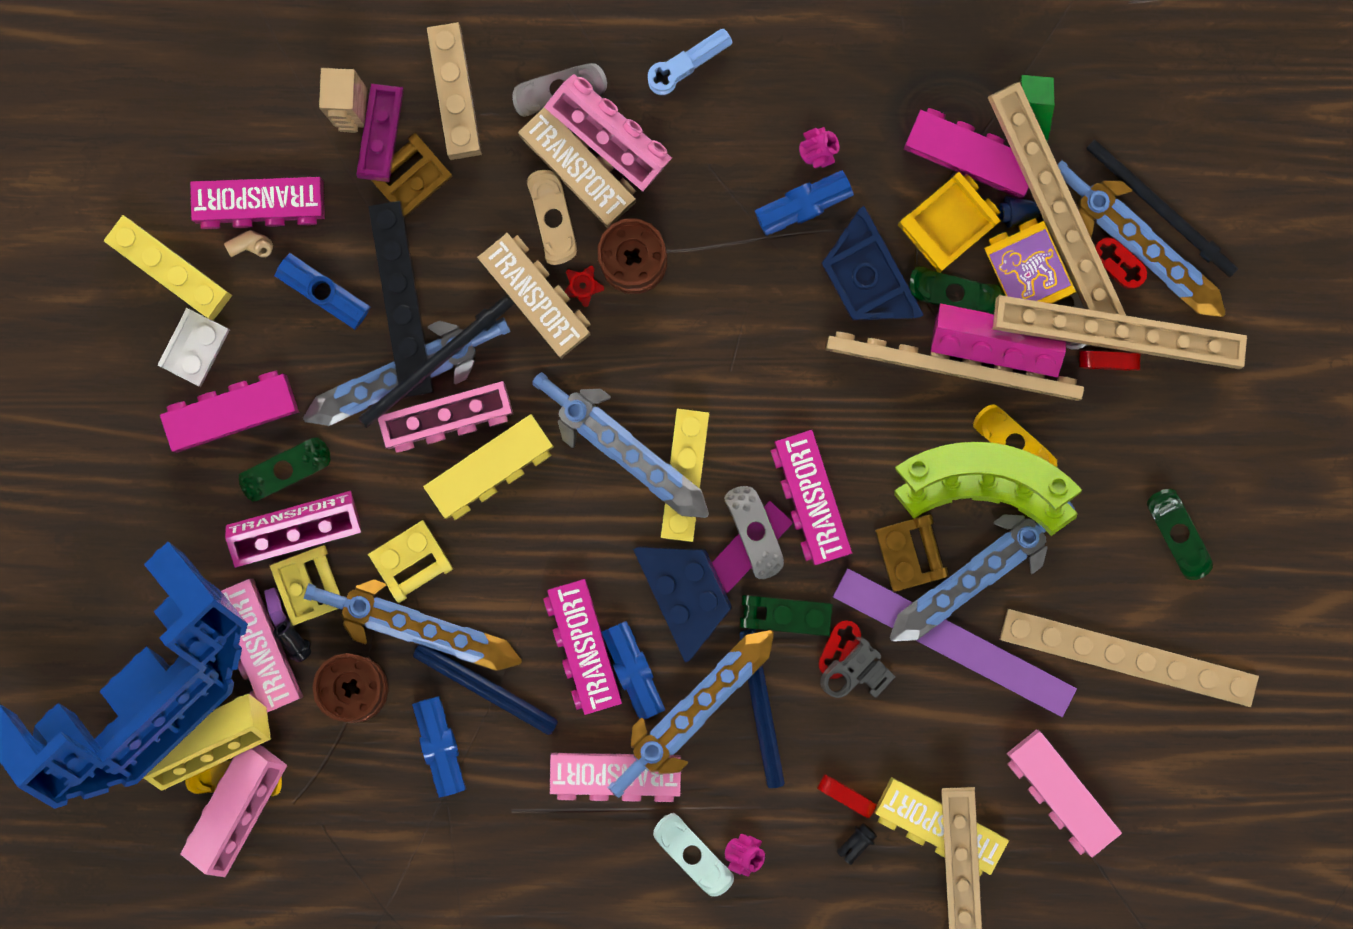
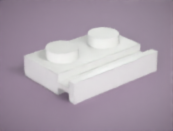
M186 308L158 366L201 387L230 329Z

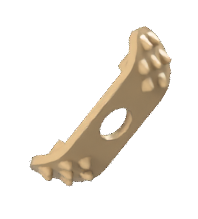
M538 170L528 177L527 185L535 208L544 245L545 259L547 263L552 265L562 264L571 260L577 253L576 239L561 181L555 172L551 170ZM551 209L559 210L563 217L562 223L556 228L549 227L545 222V215Z

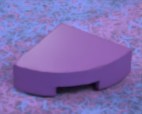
M275 587L265 590L264 594L268 612L275 627L284 621L288 622V616L282 610V600L278 590Z

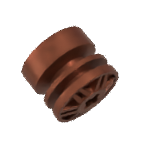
M623 219L612 224L602 234L598 244V261L606 281L616 290L626 294H642L654 289L663 279L667 269V251L660 232L650 223L640 219ZM638 253L640 263L634 262L629 266L627 256H635Z
M349 653L335 655L325 661L316 672L312 687L314 700L324 714L333 720L350 723L367 721L377 715L386 703L389 691L387 677L377 663L370 658ZM357 681L356 686L360 689V693L352 694L350 697V691L346 689L347 684H354Z

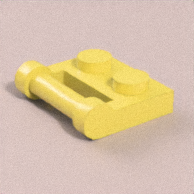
M424 520L368 554L398 603L407 599V594L442 572L447 574L453 570L450 561ZM429 554H433L436 562L401 584L397 582L394 576Z
M325 545L269 565L293 626L339 609L326 604L320 605L319 602L304 599L308 583L312 584L305 563L314 560L324 589L340 595L326 558L328 551Z

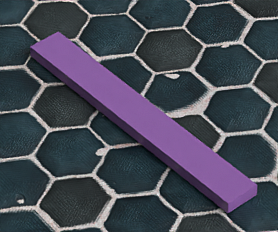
M848 568L832 596L891 628L895 624L897 615L913 603ZM947 620L942 621L920 639L916 640L1063 717L1077 688Z

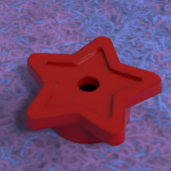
M589 266L582 272L570 269L566 271L570 284L564 292L568 297H577L584 307H588L593 294L604 290V286L594 280L593 266ZM581 283L586 284L584 289L580 288Z

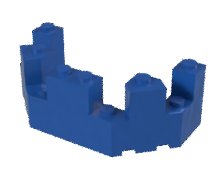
M167 542L158 549L144 565L169 595L154 613L167 628V631L159 637L166 647L179 655L171 667L163 657L147 646L140 653L136 654L132 661L117 675L112 677L108 684L99 691L118 717L108 724L95 739L78 716L60 703L46 712L44 717L34 726L33 736L17 714L0 704V763L18 788L54 809L67 805L68 799L81 796L85 800L108 793L109 787L122 783L124 787L137 784L232 694L234 682L231 679L232 672L238 669L242 648L239 645L240 637L246 634L248 624L225 595L208 582L187 556L170 542Z

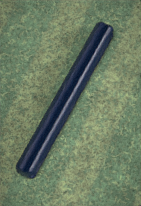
M756 630L741 631L739 633L740 641L748 634L757 633ZM762 665L748 679L766 782L768 788L773 789L784 786L785 782Z
M420 644L413 653L415 659L543 733L550 735L557 726V719L438 650Z

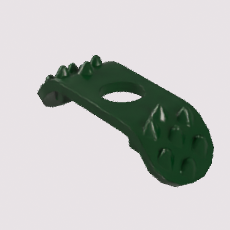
M924 266L915 267L910 278L912 295L920 301L938 306L941 303L994 314L996 297L999 295L1005 296L1002 287L999 285L984 284L939 273ZM953 284L961 286L964 290V298L958 302L949 300L946 296L948 286Z
M311 438L240 473L239 485L249 500L253 502L258 501L328 466L331 460L329 449L321 439ZM287 461L291 464L293 473L290 478L282 480L275 476L274 466L277 462Z
M1163 489L1153 494L1147 501L1148 509L1184 577L1189 580H1198L1208 575L1213 568V561L1177 492L1174 489ZM1184 524L1188 527L1190 535L1185 542L1178 543L1171 538L1170 531L1174 525Z

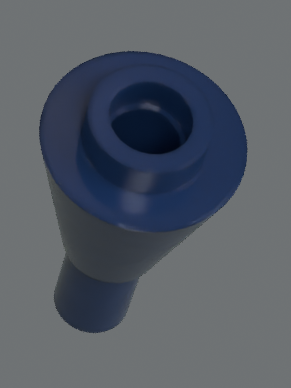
M1006 196L1003 203L999 204V218L1001 222H1005L1007 228L1042 216L1035 201Z

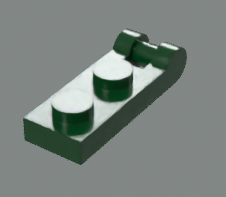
M742 595L741 605L745 606L744 617L740 618L739 627L822 636L830 635L833 604ZM757 606L767 607L766 620L756 619Z

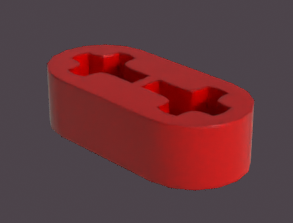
M1104 238L1095 244L1107 274L1125 289H1135L1145 282L1147 278L1146 267L1119 241L1114 238ZM1101 245L1105 248L1110 245L1113 246L1114 251L1112 254L1119 262L1116 263L1111 258L1103 260L1100 257L1103 253L1100 249ZM1123 264L1128 269L1136 267L1139 270L1136 274L1139 278L1138 282L1136 280L1127 282L1125 280L1127 273L1120 265Z
M1079 351V368L1124 371L1140 370L1141 354Z
M844 620L838 622L833 627L818 662L819 670L822 674L828 668L824 664L826 658L832 659L836 650L841 652L838 659L841 663L859 644L856 637H861V631L854 622ZM847 625L851 626V633L855 635V639L853 641L847 640L844 648L841 649L838 647L841 641V636L837 634L838 630H845ZM840 673L833 674L830 677V679H837L843 675Z
M826 774L823 775L817 786L818 790L866 818L870 819L877 807L875 802Z

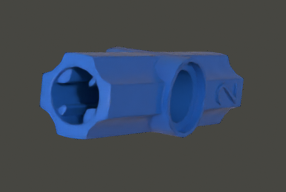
M842 170L813 184L809 182L784 194L785 197L767 204L754 212L765 236H768L796 222L798 224L806 222L822 214L824 209L853 197L854 193L847 176Z
M291 253L283 259L274 275L354 330L363 322L371 308ZM321 283H327L331 288L330 295L324 300H318L315 297V289Z
M627 621L602 631L603 638L614 660L613 667L624 691L627 690L637 717L645 720L665 711L666 709L652 680L654 678L643 651L640 652Z
M437 696L413 703L412 706L421 734L419 738L426 764L430 765L439 798L466 790L457 759L459 752L452 729L448 728L440 697Z

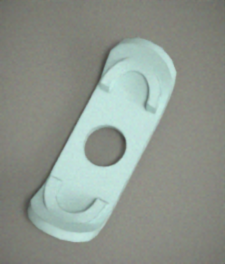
M670 813L657 823L653 833L655 840L702 890L710 896H719L732 886L734 881L733 873L688 828L677 814ZM690 845L698 847L701 851V859L694 865L686 863L683 859V851Z

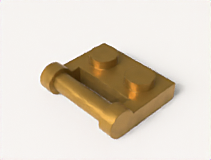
M413 133L408 138L409 142L394 154L391 174L417 151L423 158L390 186L384 181L371 180L390 202H402L404 218L453 177L416 133Z
M932 514L875 530L893 592L949 577L947 567L943 568L931 524H934ZM919 528L931 571L926 573L921 572L910 530Z

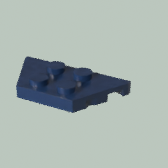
M863 206L856 213L822 262L826 274L852 321L914 319L922 317L924 315L865 206Z
M637 547L633 549L681 655L684 661L688 662L693 659L696 652L732 609L731 603L706 549Z

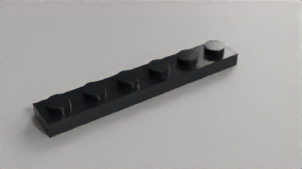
M395 201L368 207L398 384H400L428 360L403 206L401 201ZM431 375L403 398L434 393Z

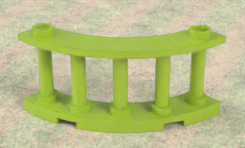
M988 442L954 443L924 451L895 467V470L906 484L894 490V495L914 519L935 507L952 503V500L966 498L999 504L1003 502L1018 508V511L1036 521L1051 536L1077 518L1078 513L1068 502L1079 495L1082 489L1069 476L1048 461L1012 446Z

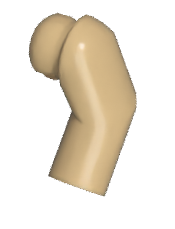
M252 230L246 231L224 243L231 257L248 250L259 257L265 258L272 253L273 243L267 236Z

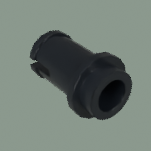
M284 621L274 629V636L287 649V656L290 660L302 662L311 654L310 642L307 639H302L290 621Z
M864 823L860 827L856 825L854 828L856 831L836 851L841 857H844L852 849L844 858L850 865L854 863L870 844H875L876 833Z

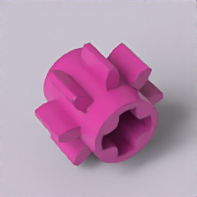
M822 127L820 129L813 128L803 133L806 140L800 143L799 151L802 159L807 164H813L814 168L820 166L824 168L835 163L833 155L839 152L840 146L833 132L826 131L825 127Z
M740 834L739 839H732L725 849V858L731 862L728 869L745 876H750L751 872L758 871L765 860V853L759 848L762 841L744 834Z

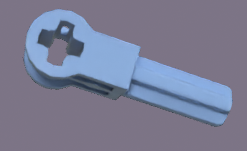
M720 29L688 51H682L667 62L655 63L648 72V85L650 89L658 95L671 93L676 83L693 73L695 68L732 45L733 42L725 29ZM660 72L663 76L669 74L667 85H664L662 82L655 83L657 73Z

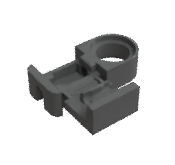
M856 637L860 643L841 663L835 659L823 672L820 684L825 693L835 698H841L846 696L858 683L863 684L865 682L871 688L868 693L876 698L895 678L879 661L881 659L880 653L872 648L870 643L864 638ZM836 673L842 674L845 679L844 686L839 691H832L828 686L829 678Z

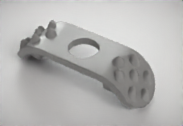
M589 63L528 80L514 88L513 104L515 110L523 117L541 111L553 96L549 90L551 83L557 79L566 81L573 74L586 79L592 85L593 91L601 95L607 89L606 76L597 64Z
M740 486L730 490L725 495L724 500L733 517L755 577L766 579L776 575L784 566L783 555L757 492L748 486ZM752 522H759L765 529L764 537L759 541L751 540L747 535V527Z

